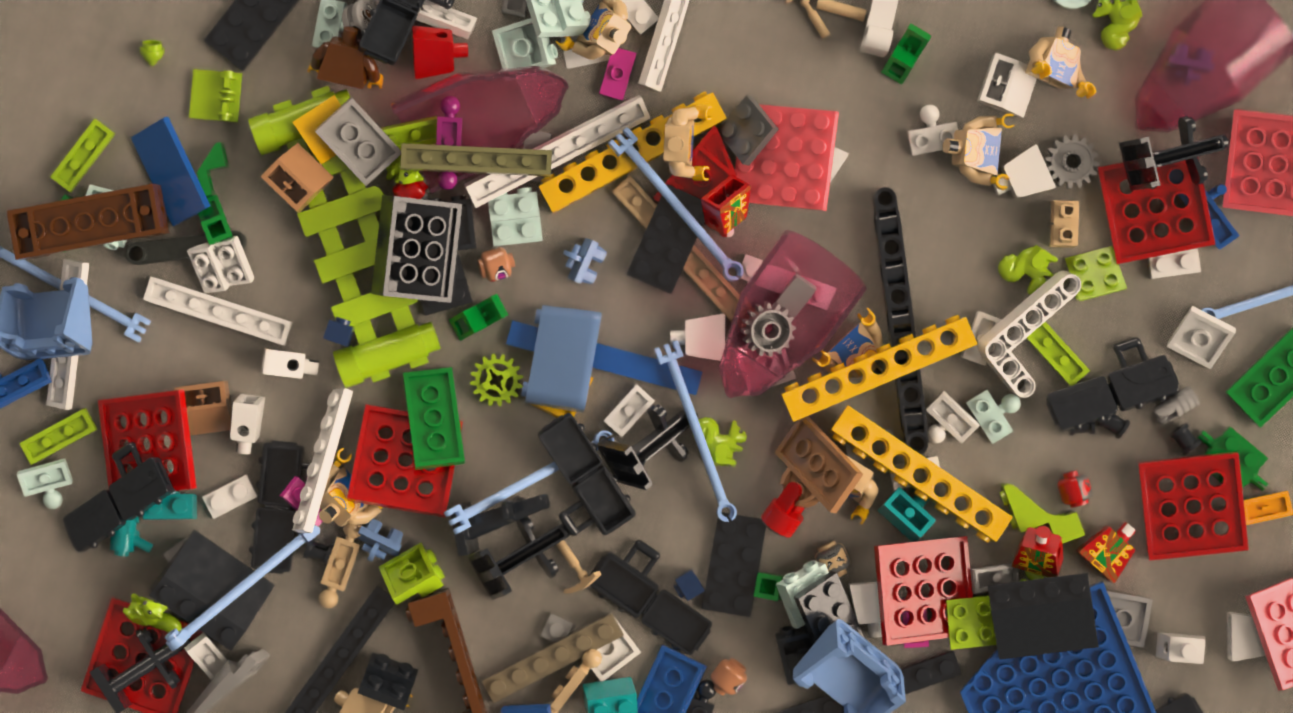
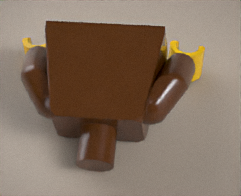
M348 26L343 28L342 38L334 36L330 42H324L313 53L311 63L307 69L308 73L311 70L318 72L317 79L359 89L365 87L367 80L368 88L371 89L372 84H376L379 86V89H382L384 80L383 75L379 73L375 59L364 55V53L358 50L360 43L356 42L358 29Z

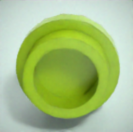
M144 40L140 47V55L143 56L150 66H154L163 57L165 48L162 47V42L159 40Z

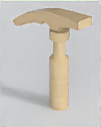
M785 0V3L788 4L795 0ZM801 0V6H804L807 10L808 17L821 38L824 39L829 36V30L817 11L813 10L809 4L810 0Z
M564 540L556 545L571 568L576 570L577 576L581 580L576 586L565 589L563 591L565 594L585 589L602 575L598 571L588 576V573L582 570L579 565L580 562Z

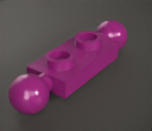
M447 96L443 98L440 104L445 117H437L436 145L461 146L462 118L455 117V114L460 110V102L454 96ZM440 172L438 175V184L443 189H452L457 184V176L454 172Z

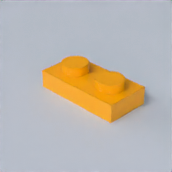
M1287 490L1244 499L1246 525L1293 515L1290 496Z

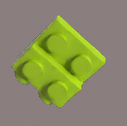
M421 542L379 566L386 586L396 605L416 593H419L423 598L444 586L441 579L445 578V575L438 564L434 565L438 561L431 548L426 550Z

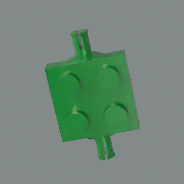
M1230 426L1222 435L1215 439L1205 430L1200 432L1207 438L1206 440L1200 434L1197 436L1199 440L1208 446L1205 455L1238 451L1242 489L1251 482L1260 491H1263L1265 488L1258 481L1267 487L1268 482L1257 474L1268 457ZM1220 473L1211 474L1220 483L1222 482L1223 476Z

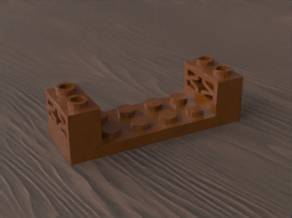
M158 184L141 185L6 211L15 260L36 259L74 249L134 238H149L170 234L161 185Z
M450 589L437 591L423 598L411 599L405 611L409 623L413 622L415 627L444 619L441 624L445 638H450L449 654L452 662L457 661L456 677L459 685H464L466 691L464 692L465 695H463L466 709H471L462 713H487Z

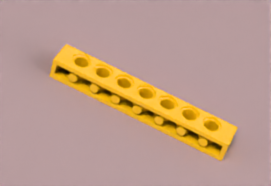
M706 91L693 98L695 102L685 106L682 103L671 110L673 113L677 109L696 108L698 104L713 106V108H709L707 111V115L712 116L711 120L703 119L700 122H694V137L711 129L714 125L717 126L727 120L713 92L707 94ZM672 114L666 118L660 115L649 121L651 126L643 130L641 126L632 130L633 134L638 138V141L633 145L638 147L639 154L647 163L664 154L665 125L669 117H672ZM657 133L661 139L659 144L656 146L649 145L646 142L647 135ZM617 139L614 140L618 146L621 145ZM607 144L608 149L601 153L598 150L584 156L586 161L579 165L573 162L562 168L564 173L556 177L553 173L551 177L543 178L541 180L542 185L538 187L554 214L637 169V165L625 153L618 157ZM613 156L617 160L616 167L606 169L603 166L604 158ZM592 168L595 171L594 179L591 181L583 180L581 178L582 170ZM565 179L573 182V189L569 193H563L559 189L561 181Z
M959 315L945 319L946 325L939 328L936 327V324L922 329L923 334L914 338L913 334L900 338V344L891 347L890 343L876 348L877 354L868 357L867 353L853 358L854 363L845 367L844 363L831 367V373L822 376L821 372L807 377L808 383L799 386L798 382L784 387L785 392L781 396L792 422L978 345L967 318H960ZM944 331H949L953 335V341L949 345H944L940 340V336ZM923 340L930 344V351L926 355L920 354L917 350L918 343ZM899 350H903L907 354V361L902 365L897 364L894 360V355ZM875 360H881L884 363V371L880 374H875L871 370V364ZM853 369H857L862 375L860 382L857 384H852L848 379V374ZM835 379L839 384V388L835 393L830 394L826 391L825 384L828 380ZM804 390H814L816 398L812 403L803 401L802 393Z
M849 405L845 406L829 430L833 434L831 438L843 446L845 443L854 448L852 452L862 459L868 457L874 461L873 466L884 474L886 471L895 476L893 480L906 488L909 485L914 488V494L924 501L930 499L936 503L935 509L944 515L952 514L956 517L955 522L965 529H968L970 526L977 531L976 536L986 543L989 541L997 542L1013 518ZM854 427H859L863 430L864 437L861 441H856L852 438L851 432ZM875 441H879L884 445V452L881 455H876L872 451V444ZM900 455L904 458L905 464L902 469L894 467L892 462L894 456ZM916 469H921L925 473V480L922 483L916 482L913 478V473ZM937 483H942L946 488V492L942 497H938L934 493V486ZM957 497H962L966 501V507L963 511L955 508L954 502ZM978 511H983L987 516V520L983 525L978 524L975 520V515Z

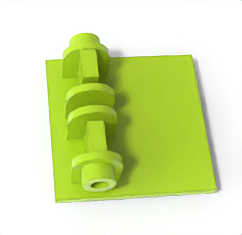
M193 69L189 118L238 122L243 73L226 70L223 72Z
M1113 246L1065 258L1069 273L1076 275L1081 281V289L1075 295L1076 300H1079V302L1127 289L1120 266L1116 262Z
M978 595L973 598L946 600L950 650L997 645L989 596Z

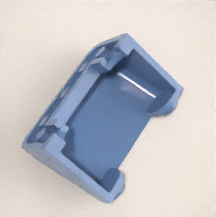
M71 277L63 282L62 287L64 290L33 293L28 290L26 285L20 283L2 287L0 294V348L10 355L23 360L90 354L93 341L88 286L82 279Z
M542 305V310H536L534 323L539 324L529 382H523L521 396L526 397L525 403L584 413L601 322V312Z
M837 619L828 626L793 669V680L799 687L808 689L813 684H816L844 707V713H891L906 702L904 677L898 665L841 619Z

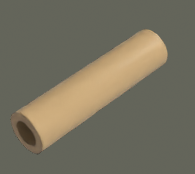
M818 0L816 9L862 22L867 11L833 0Z

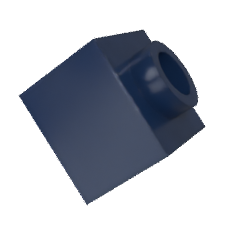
M336 317L335 321H328L323 339L349 347L355 328L349 326L351 321Z
M692 568L675 578L677 584L674 585V588L680 598L685 596L687 601L705 591Z

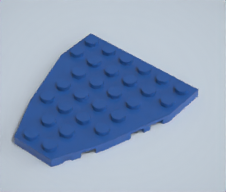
M1103 581L1090 586L1099 647L999 660L998 650H996L960 690L968 713H1156Z

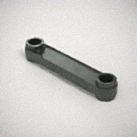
M231 231L233 236L238 235L241 238V246L244 250L247 245L246 236L239 231ZM205 234L136 242L127 247L126 258L134 265L190 259L187 253L188 249L207 243L208 240ZM136 247H140L143 251V256L138 261L132 257V251Z

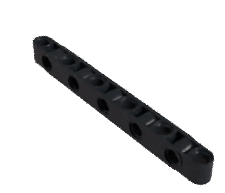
M883 187L878 189L873 195L874 226L890 346L893 347L897 345L900 338L913 334L915 338L916 333L897 196L893 189ZM881 192H886L890 195L891 202L889 205L885 206L879 203L878 196ZM887 241L896 243L897 251L895 254L890 255L885 251L884 246ZM894 290H900L904 295L903 301L899 304L891 300V293ZM897 351L895 353L894 360L897 364L902 365L907 361L906 352ZM918 369L894 380L904 443L910 447L911 439L916 436L920 437L923 445L919 450L915 451L923 454L927 450L929 442L921 371ZM909 387L916 391V398L911 402L906 401L903 396L904 391Z

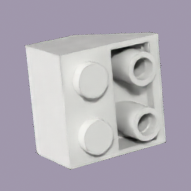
M995 53L990 60L977 103L1024 118L1037 78L1025 73L1027 64Z

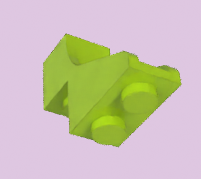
M1009 483L1000 485L1002 491L999 492L1001 501L1004 506L1008 505L1011 512L1010 515L1013 517L1010 521L1012 529L1017 528V531L1022 533L1029 527L1036 528L1047 524L1051 533L1062 537V544L1085 536L1077 512L1071 511L1059 515L1049 514L1016 486Z

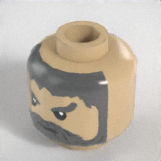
M833 540L817 548L818 553L815 555V560L826 564L828 572L834 571L839 577L847 573L846 568L850 566L851 559L842 543H836Z

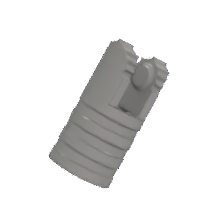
M1187 386L1175 395L1167 398L1160 405H1157L1154 409L1157 423L1165 425L1200 405L1194 391Z

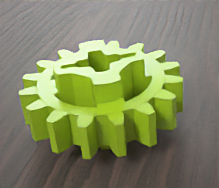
M495 353L492 354L491 360H488L485 356L482 357L484 364L476 363L475 366L478 368V371L471 372V375L476 377V380L470 382V385L477 386L473 394L480 393L482 396L479 401L481 402L488 399V406H492L494 401H497L499 407L502 406V400H506L508 404L512 403L510 396L518 397L519 394L515 391L516 388H523V385L519 384L518 380L524 378V375H517V371L521 367L512 366L513 358L508 362L505 361V354H502L500 359H497ZM493 364H503L508 369L504 371L496 370ZM485 369L488 375L486 381L481 384V374ZM491 370L497 376H503L501 380L503 391L497 384H491L490 381L493 380ZM513 376V386L508 391L506 387L507 381ZM490 389L496 390L500 397L491 396L486 391Z

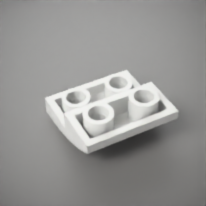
M233 236L213 245H209L208 242L187 251L204 293L226 291L229 286L248 284L254 280V275L238 236Z

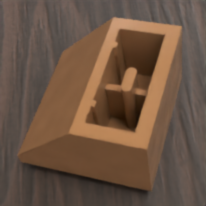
M299 143L279 157L261 176L298 213L334 178Z
M228 381L174 388V390L184 389L190 436L231 430L232 408Z

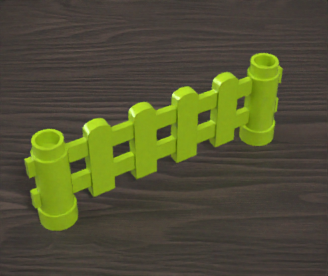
M328 85L312 91V99L292 105L289 99L273 105L275 111L268 114V112L249 118V125L260 154L263 156L280 150L281 146L286 144L289 150L297 143L310 154L307 143L293 124V121L333 95L336 96L342 106L351 98L348 90L344 89L334 93ZM312 155V157H313L318 163H320V162L317 160V158L315 157V155ZM336 155L322 164V166L332 176L341 173L348 196L328 202L324 190H322L308 204L310 209L297 215L305 237L307 238L319 233L327 256L316 259L314 262L322 284L336 280L343 303L331 307L335 320L336 317L351 321L349 326L355 328L354 332L359 345H349V347L346 346L333 351L334 360L345 388H349L365 382V379L370 377L373 383L391 377L389 370L408 363L411 369L429 363L427 358L429 353L440 350L441 346L431 321L422 325L415 324L409 305L417 303L418 299L380 296L371 293L361 295L354 273L375 265L379 222L375 213L381 211L382 195L384 193L376 186L366 189L361 180ZM358 220L365 242L345 249L337 226ZM391 312L398 331L377 338L371 319Z

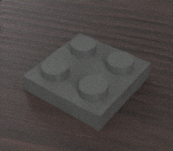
M746 95L718 130L722 139L741 163L749 166L779 129L752 96Z

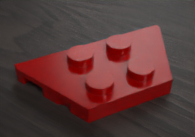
M715 125L695 147L692 156L693 167H709V170H704V177L709 178V180L694 181L692 178L672 175L666 181V185H671L701 199L730 175L737 176L719 130ZM659 191L653 197L655 201H659L662 196Z

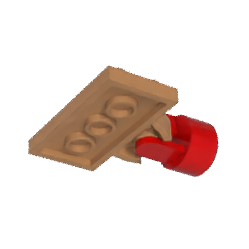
M809 416L801 418L794 423L774 452L788 468L783 473L779 484L783 486V491L778 498H773L761 515L762 522L776 535L790 538L804 520L801 513L805 508L812 507L820 501L829 512L836 514L863 476V473Z

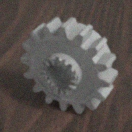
M1074 134L1071 140H1069L1065 135L1062 137L1063 143L1055 140L1053 143L1056 148L1047 149L1051 155L1044 158V161L1049 162L1047 168L1052 173V179L1056 178L1058 180L1057 186L1060 187L1066 183L1067 189H1071L1075 183L1077 188H1081L1082 180L1088 184L1091 182L1088 176H1096L1097 172L1093 170V167L1099 166L1100 163L1094 161V158L1099 153H1092L1091 149L1094 147V144L1087 146L1085 144L1087 138L1084 137L1077 141V135ZM1069 155L1077 159V166L1074 169L1066 164Z
M765 301L763 308L759 304H755L756 311L748 310L749 319H742V322L747 324L746 327L740 329L742 333L747 334L742 340L745 343H750L748 348L752 351L756 350V353L760 356L764 352L769 357H772L773 352L782 354L781 349L784 347L789 348V341L795 338L792 335V331L796 330V326L791 324L794 317L787 315L789 310L785 307L780 309V304L776 302L771 306V303ZM772 324V331L765 334L766 326Z

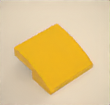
M335 95L293 121V124L321 165L336 156L334 151L315 132L318 126L341 107Z

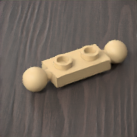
M348 523L344 525L345 538L339 536L336 538L321 580V584L328 586L319 595V603L324 608L329 609L336 606L338 603L337 589L341 591L346 589L361 544L354 542V540L361 536L358 532L361 526H363L362 524L351 525Z
M586 650L582 656L583 662L578 668L573 666L565 678L568 679L564 686L559 684L551 695L554 699L550 704L552 713H558L585 678L588 671L601 664L602 656L598 650Z

